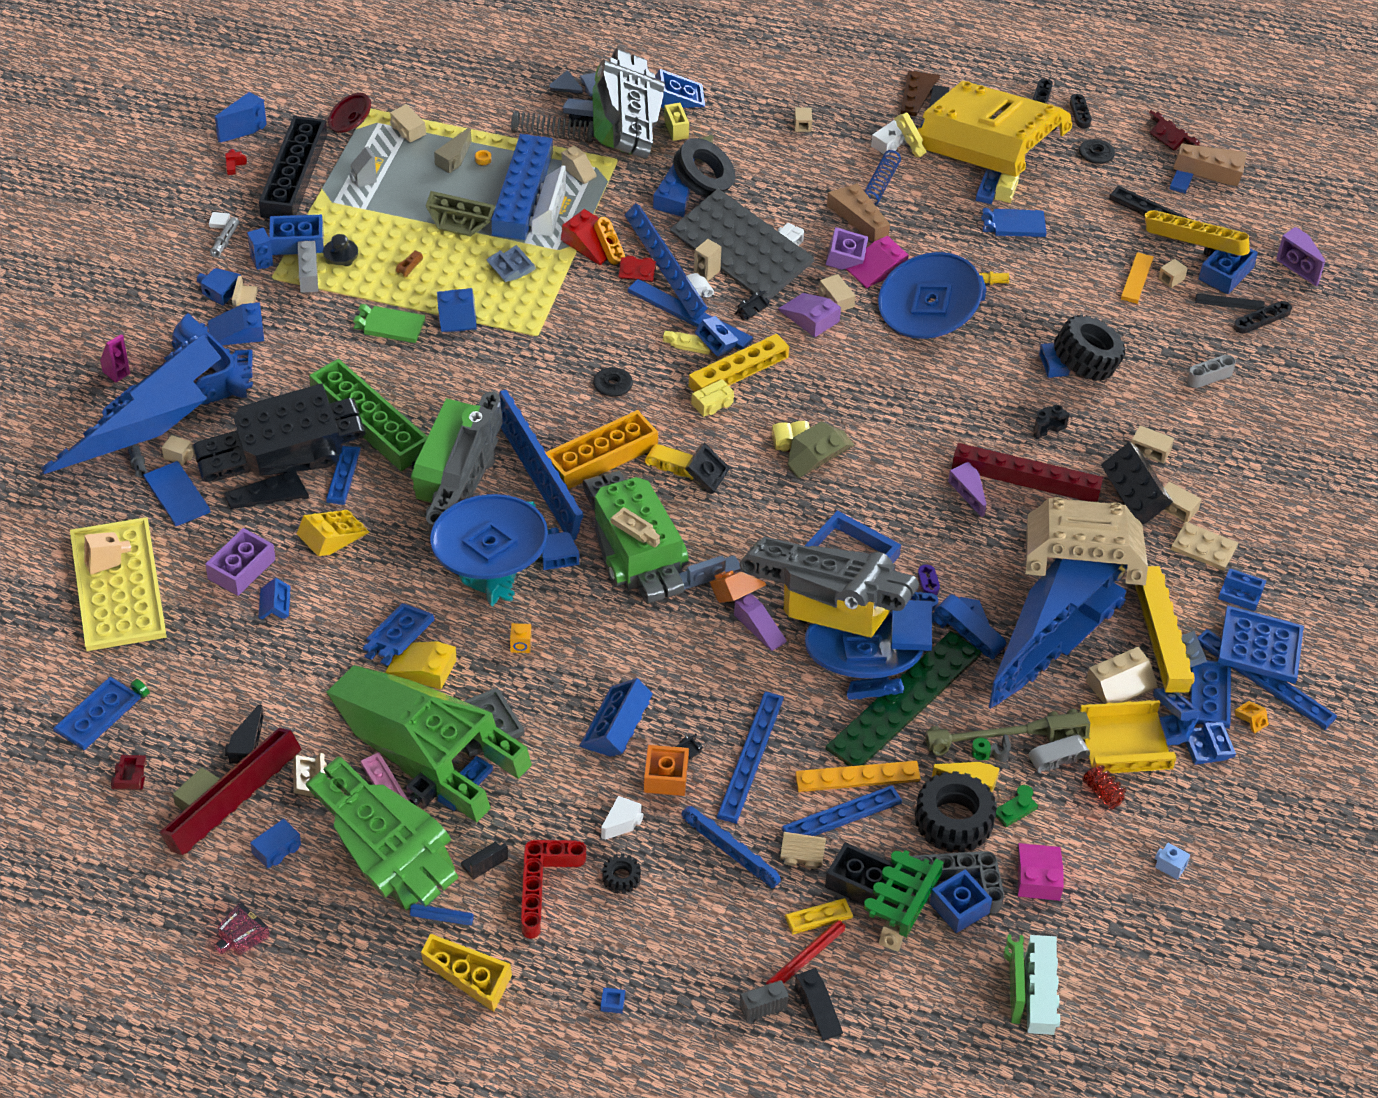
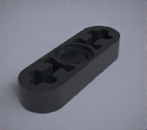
M1081 94L1071 95L1070 106L1077 126L1083 129L1089 128L1092 118L1085 97Z

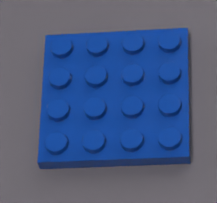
M1227 605L1217 663L1296 684L1304 626Z

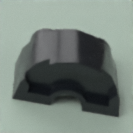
M1057 404L1039 410L1034 425L1035 438L1038 439L1046 436L1048 430L1057 432L1066 429L1070 414L1061 405Z

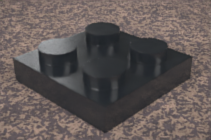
M705 442L699 446L685 467V470L709 494L716 491L730 469Z

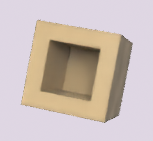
M795 107V132H811L812 108Z
M1174 259L1161 267L1158 279L1172 288L1185 280L1187 267Z
M171 435L162 446L165 460L171 462L178 461L180 465L184 466L187 460L190 461L193 457L191 441Z

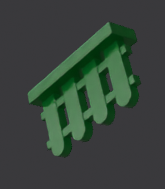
M904 850V852L894 851L891 854V862L896 866L895 868L890 866L883 868L882 878L887 882L886 884L882 882L874 884L873 893L878 896V899H866L864 909L869 912V917L874 918L876 915L889 921V925L895 927V925L900 926L899 935L907 938L932 889L942 874L944 862L935 859L933 865H930L929 860L924 859V861L910 856L909 851ZM904 868L908 871L915 873L916 875L915 877H913L902 872L901 869ZM896 884L902 888L907 889V892L905 893L898 889H895L892 887V885ZM884 899L898 905V908L896 909L884 904Z

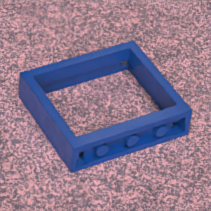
M838 510L805 545L807 547L819 546L836 528L869 547L886 554L892 563L898 559L901 551V544Z

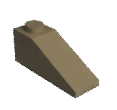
M469 127L434 152L436 166L448 173L461 166L472 142L471 129Z

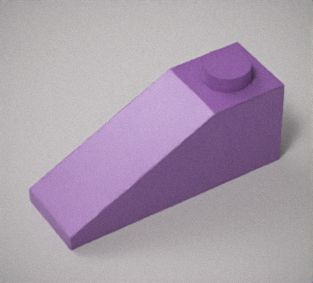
M967 462L950 470L948 482L983 517L986 510V500L977 469Z
M751 593L735 601L734 616L771 651L787 642L763 604Z

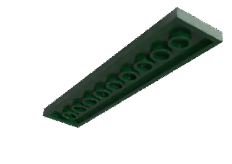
M950 631L932 648V651H928L900 677L904 686L903 693L878 697L826 745V750L848 766L865 765L981 656L982 651Z

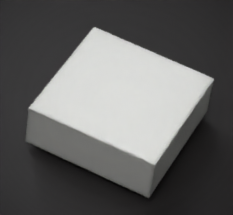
M212 212L209 227L224 229L230 219V214Z

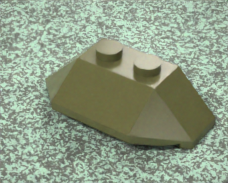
M430 191L426 203V208L438 229L470 237L491 222L496 208L492 204Z
M821 421L793 437L787 466L799 479L850 449L854 444L843 430Z

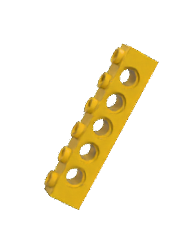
M778 334L767 337L760 342L689 374L688 386L696 392L722 379L727 383V386H730L788 358L789 345Z

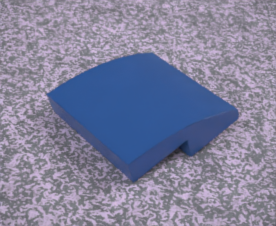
M1229 568L1218 599L1255 611L1267 580Z
M1223 722L1204 723L1202 728H1194L1189 740L1185 742L1194 765L1224 761L1236 756Z

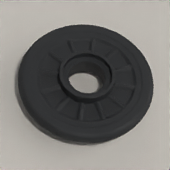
M1086 140L1079 147V153L1082 158L1091 163H1107L1115 156L1113 146L1104 140Z
M609 367L600 370L595 375L593 384L599 393L616 397L626 394L632 388L633 379L624 369ZM616 380L617 383L611 384L609 381Z

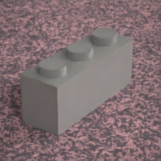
M315 241L298 242V263L301 293L319 292Z

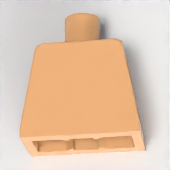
M114 532L85 535L84 563L90 575L118 566L121 563V554L131 552L130 542L128 540L120 542Z

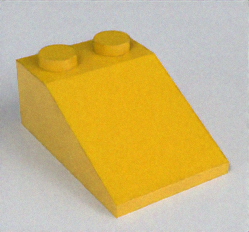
M438 641L413 642L399 656L394 655L385 673L441 690L456 663V647Z

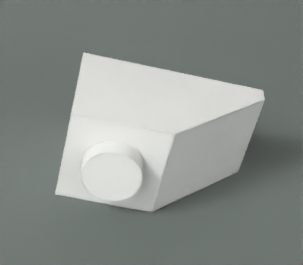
M618 796L601 827V838L606 840L633 831L635 826L640 825L643 819L641 804Z

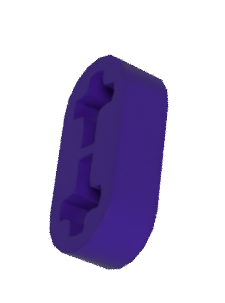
M931 565L920 566L917 575L922 592L938 595L940 584L934 567ZM928 584H931V588H933L934 590H930Z

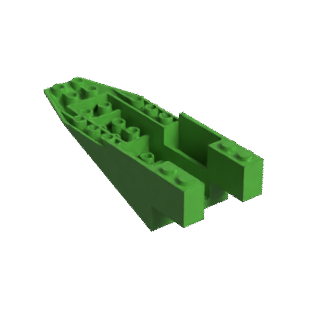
M353 665L327 691L328 696L357 738L400 766L401 770L414 779L420 772L436 784L437 796L440 794L455 805L457 810L476 823L491 808L486 792L454 770L451 760L472 739H475L481 744L484 756L517 779L532 766L527 747L496 727L492 712L415 681Z

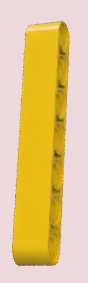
M1155 210L1145 213L1146 230L1149 233L1240 256L1250 252L1249 235L1247 233Z

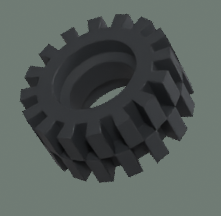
M616 854L613 859L609 857L607 862H604L602 880L604 886H608L609 891L615 889V893L618 894L619 890H621L622 894H626V890L630 893L633 891V887L635 889L638 887L641 869L640 864H637L635 858L631 860L632 856L630 855L625 858V854H621V857H618ZM624 869L630 875L626 878H617L613 874L616 870Z

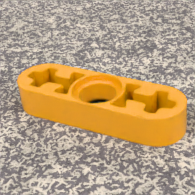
M601 217L594 224L595 231L608 261L613 265L619 264L621 257H625L624 251L611 221L606 217ZM606 238H610L613 244H609Z

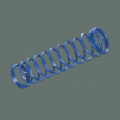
M888 150L884 153L864 191L869 197L871 196L868 193L875 195L877 198V202L874 203L875 206L879 203L901 161L900 154L894 150ZM891 152L897 154L899 161L896 157L886 154ZM890 156L895 158L897 160V163L890 159H886V157ZM889 161L893 162V165L895 166L893 167L892 165L888 164ZM883 164L891 166L893 170H889ZM881 168L889 170L891 174H887ZM879 172L887 174L889 178L881 176ZM877 176L883 177L887 182L879 180ZM875 180L881 181L884 186L875 183ZM873 184L880 186L882 190L874 188ZM870 189H876L880 192V194H876L875 192H872Z

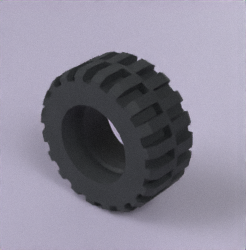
M1077 315L1069 318L1054 340V350L1057 357L1061 359V363L1065 364L1070 371H1074L1076 375H1081L1088 380L1102 381L1110 378L1125 357V345L1121 341L1120 335L1116 334L1115 330L1110 328L1105 322H1101L1097 318H1091L1088 315Z
M953 771L952 774H948V772L941 773L939 777L935 775L930 778V781H926L923 784L922 789L918 793L915 824L920 835H925V840L929 844L934 842V847L938 849L945 847L947 852L958 849V853L965 852V848H969L970 851L976 849L977 844L979 846L983 845L986 838L990 837L994 826L997 803L995 802L994 794L989 792L990 788L985 783L982 784V780L979 778L970 777L971 774L968 773L959 774V772ZM948 803L960 804L968 808L973 813V816L967 819H952L941 813L938 807Z

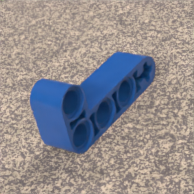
M953 594L948 595L932 613V623H937L941 626L940 628H944L949 624L969 643L982 651V654L992 660L1007 645L1005 639Z

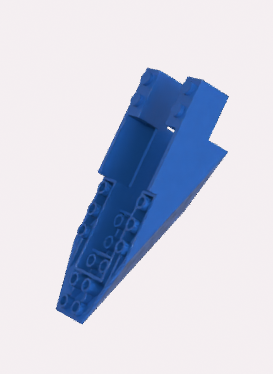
M203 334L199 337L194 335L188 341L186 340L178 346L177 350L172 351L164 358L166 362L120 398L123 402L122 404H118L112 409L110 414L97 421L94 427L87 429L83 433L85 437L69 450L66 448L57 454L56 461L53 462L51 460L41 467L43 471L40 475L161 436L207 400V397L193 381L222 357Z
M1055 559L1046 570V576H1041L1028 593L994 679L988 708L991 709L1000 704L1003 700L1022 689L1029 681L1033 682L1040 670L1045 671L1048 668L1052 659L1056 660L1061 653L1067 656L1105 619L1109 620L1116 608H1122L1126 601L1124 598L1126 590L1114 582H1118L1127 570L1126 564Z

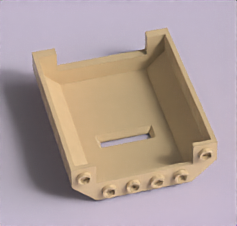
M1054 497L1048 498L1041 506L1028 514L1026 528V574L1046 576L1047 557L1126 564L1125 583L1146 585L1148 563L1143 526L1126 505L1116 502L1110 504Z

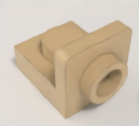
M886 921L882 929L879 945L898 952L904 936L899 935L900 926L895 925V927L889 925V921Z

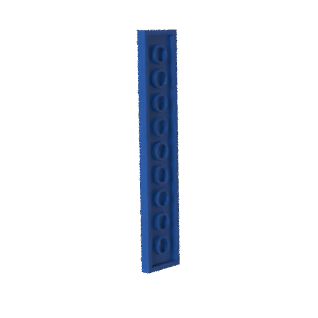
M507 390L500 391L499 396L503 418L501 429L563 532H569L572 539L576 540L580 532L581 520L583 519L582 510L579 509L575 498L571 496L567 485L563 483L559 472L554 468L551 459L544 452V448L538 442L535 433L532 432L528 422L525 421L521 410L517 408L513 397L509 395Z

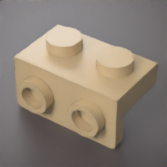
M319 753L316 759L299 755L294 757L293 784L295 794L315 797L305 784L320 771L325 774L323 768L327 766V763L324 761V753Z

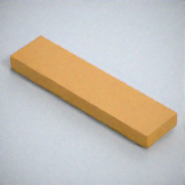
M1137 252L1121 300L1138 304L1154 256Z

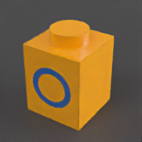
M511 623L510 652L530 653L532 640L531 624Z

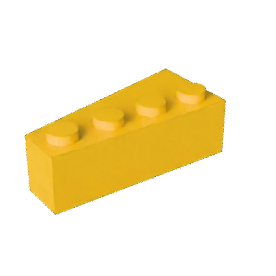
M433 934L429 935L421 951L423 964L494 1012L512 977L510 963Z

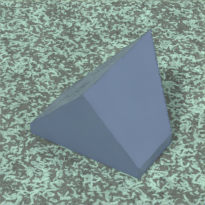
M568 70L549 86L551 91L583 94L582 87Z

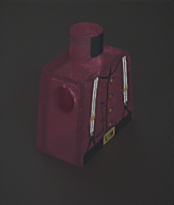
M240 902L219 924L218 932L221 939L214 946L220 954H224L232 948L241 955L270 937L268 926Z

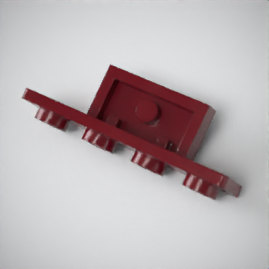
M1149 111L1151 119L1157 122L1149 133L1173 151L1183 142L1189 145L1200 146L1198 139L1188 136L1184 129H1178L1171 120H1165L1159 112Z

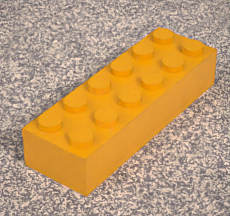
M636 410L545 453L551 459L554 468L559 472L563 483L567 485V489H571L583 483L585 479L603 474L648 453L653 445L658 444V431L639 410Z

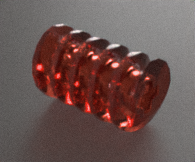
M1104 765L1091 768L1082 777L1083 782H1086L1087 786L1092 788V791L1100 799H1103V802L1108 805L1110 810L1121 805L1125 799L1127 789L1125 787L1120 788V782L1114 783L1116 780L1115 776L1109 777L1111 773L1109 770L1104 771Z

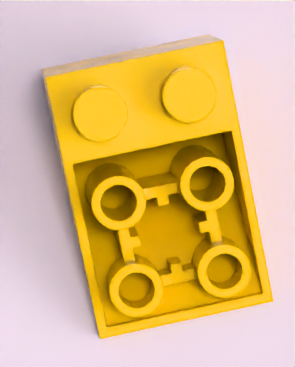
M342 510L303 515L296 534L317 556H326L368 534L369 531L350 511Z

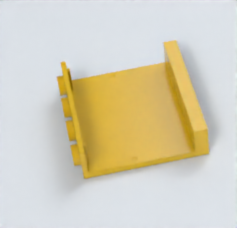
M1160 700L1081 705L1079 712L1085 711L1090 721L1089 738L1084 739L1090 751L1089 760L1093 775L1169 770L1174 768L1176 755L1175 752H1169L1158 715Z

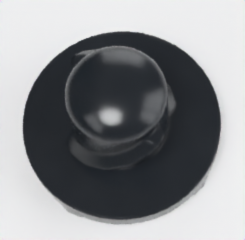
M336 234L325 245L323 255L328 264L350 266L358 256V247L353 241L348 240L346 235Z

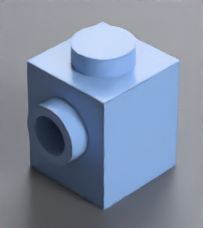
M1167 843L1165 848H1160L1155 856V860H1157L1155 868L1178 880L1188 865L1190 854Z

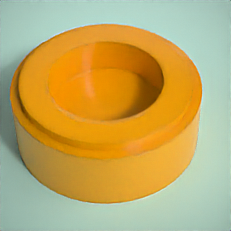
M480 150L475 153V162L478 165H488L491 163L492 158L489 151Z

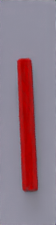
M841 920L833 923L766 982V985L780 980L783 984L786 983L845 931V924Z

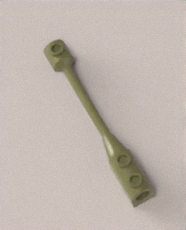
M1070 709L1066 714L1060 715L1052 711L1042 719L1021 726L950 734L947 729L933 726L925 732V741L928 751H933L935 755L940 756L948 752L952 742L998 737L1004 734L1027 733L1046 735L1049 743L1073 735H1080L1082 739H1088L1090 721L1085 711L1078 712L1076 709Z

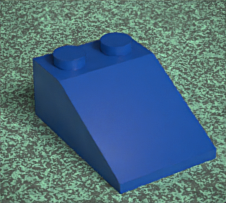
M659 69L655 79L661 80L665 84L662 108H665V105L681 103L683 108L705 107L702 84Z
M248 92L215 116L218 142L221 143L253 134L263 129L267 125L264 99Z
M260 302L241 304L208 320L209 333L221 345L264 341Z

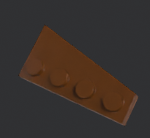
M908 71L900 114L907 112L910 116H917L925 100L933 90V86L940 79V75Z

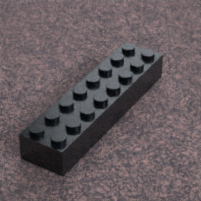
M293 116L259 200L261 218L270 219V216L297 215L327 138L326 120Z

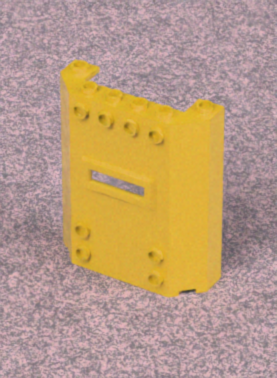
M962 80L924 112L922 118L925 120L922 128H918V132L923 139L922 145L927 151L1017 177L1026 169L1025 154L1057 126L1060 130V136H1064L1072 129L1071 114L1060 107ZM999 110L1003 111L994 120L990 119Z

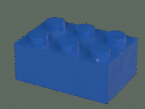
M322 214L270 216L269 239L271 241L272 255L298 254V242L315 241L316 253H323L324 227Z
M1250 249L1248 254L1240 256L1215 250L1202 264L1198 280L1229 294L1254 268L1258 252Z

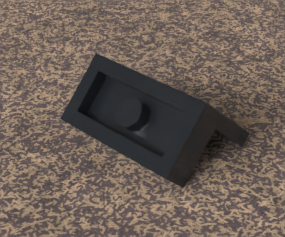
M495 841L462 861L461 866L474 880L507 860L508 846L505 843L499 845Z

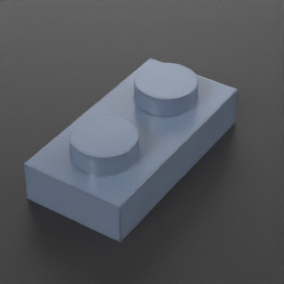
M1195 631L1182 635L1181 640L1186 646V657L1190 659V668L1207 662Z

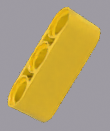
M659 444L652 446L645 458V463L648 466L652 465L656 469L666 472L670 471L681 477L686 476L691 480L694 479L685 470L693 455Z

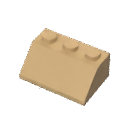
M1139 647L1089 667L1086 678L1088 685L1104 704L1123 703L1158 688L1150 660Z

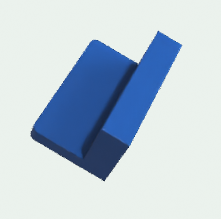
M277 578L260 589L258 618L264 619L273 613L281 619H286L289 616L291 586Z

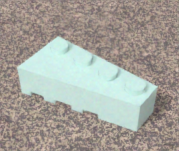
M1030 935L1025 954L1027 1033L1054 1035L1056 1027H1060V1014H1057V1008H1059V995H1057L1059 979L1057 976V937Z

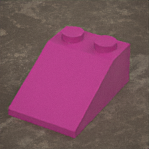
M887 235L874 241L866 248L862 264L846 268V270L865 288H868L885 280L897 266L908 260L909 255Z
M1018 843V897L1060 901L1064 888L1061 847Z

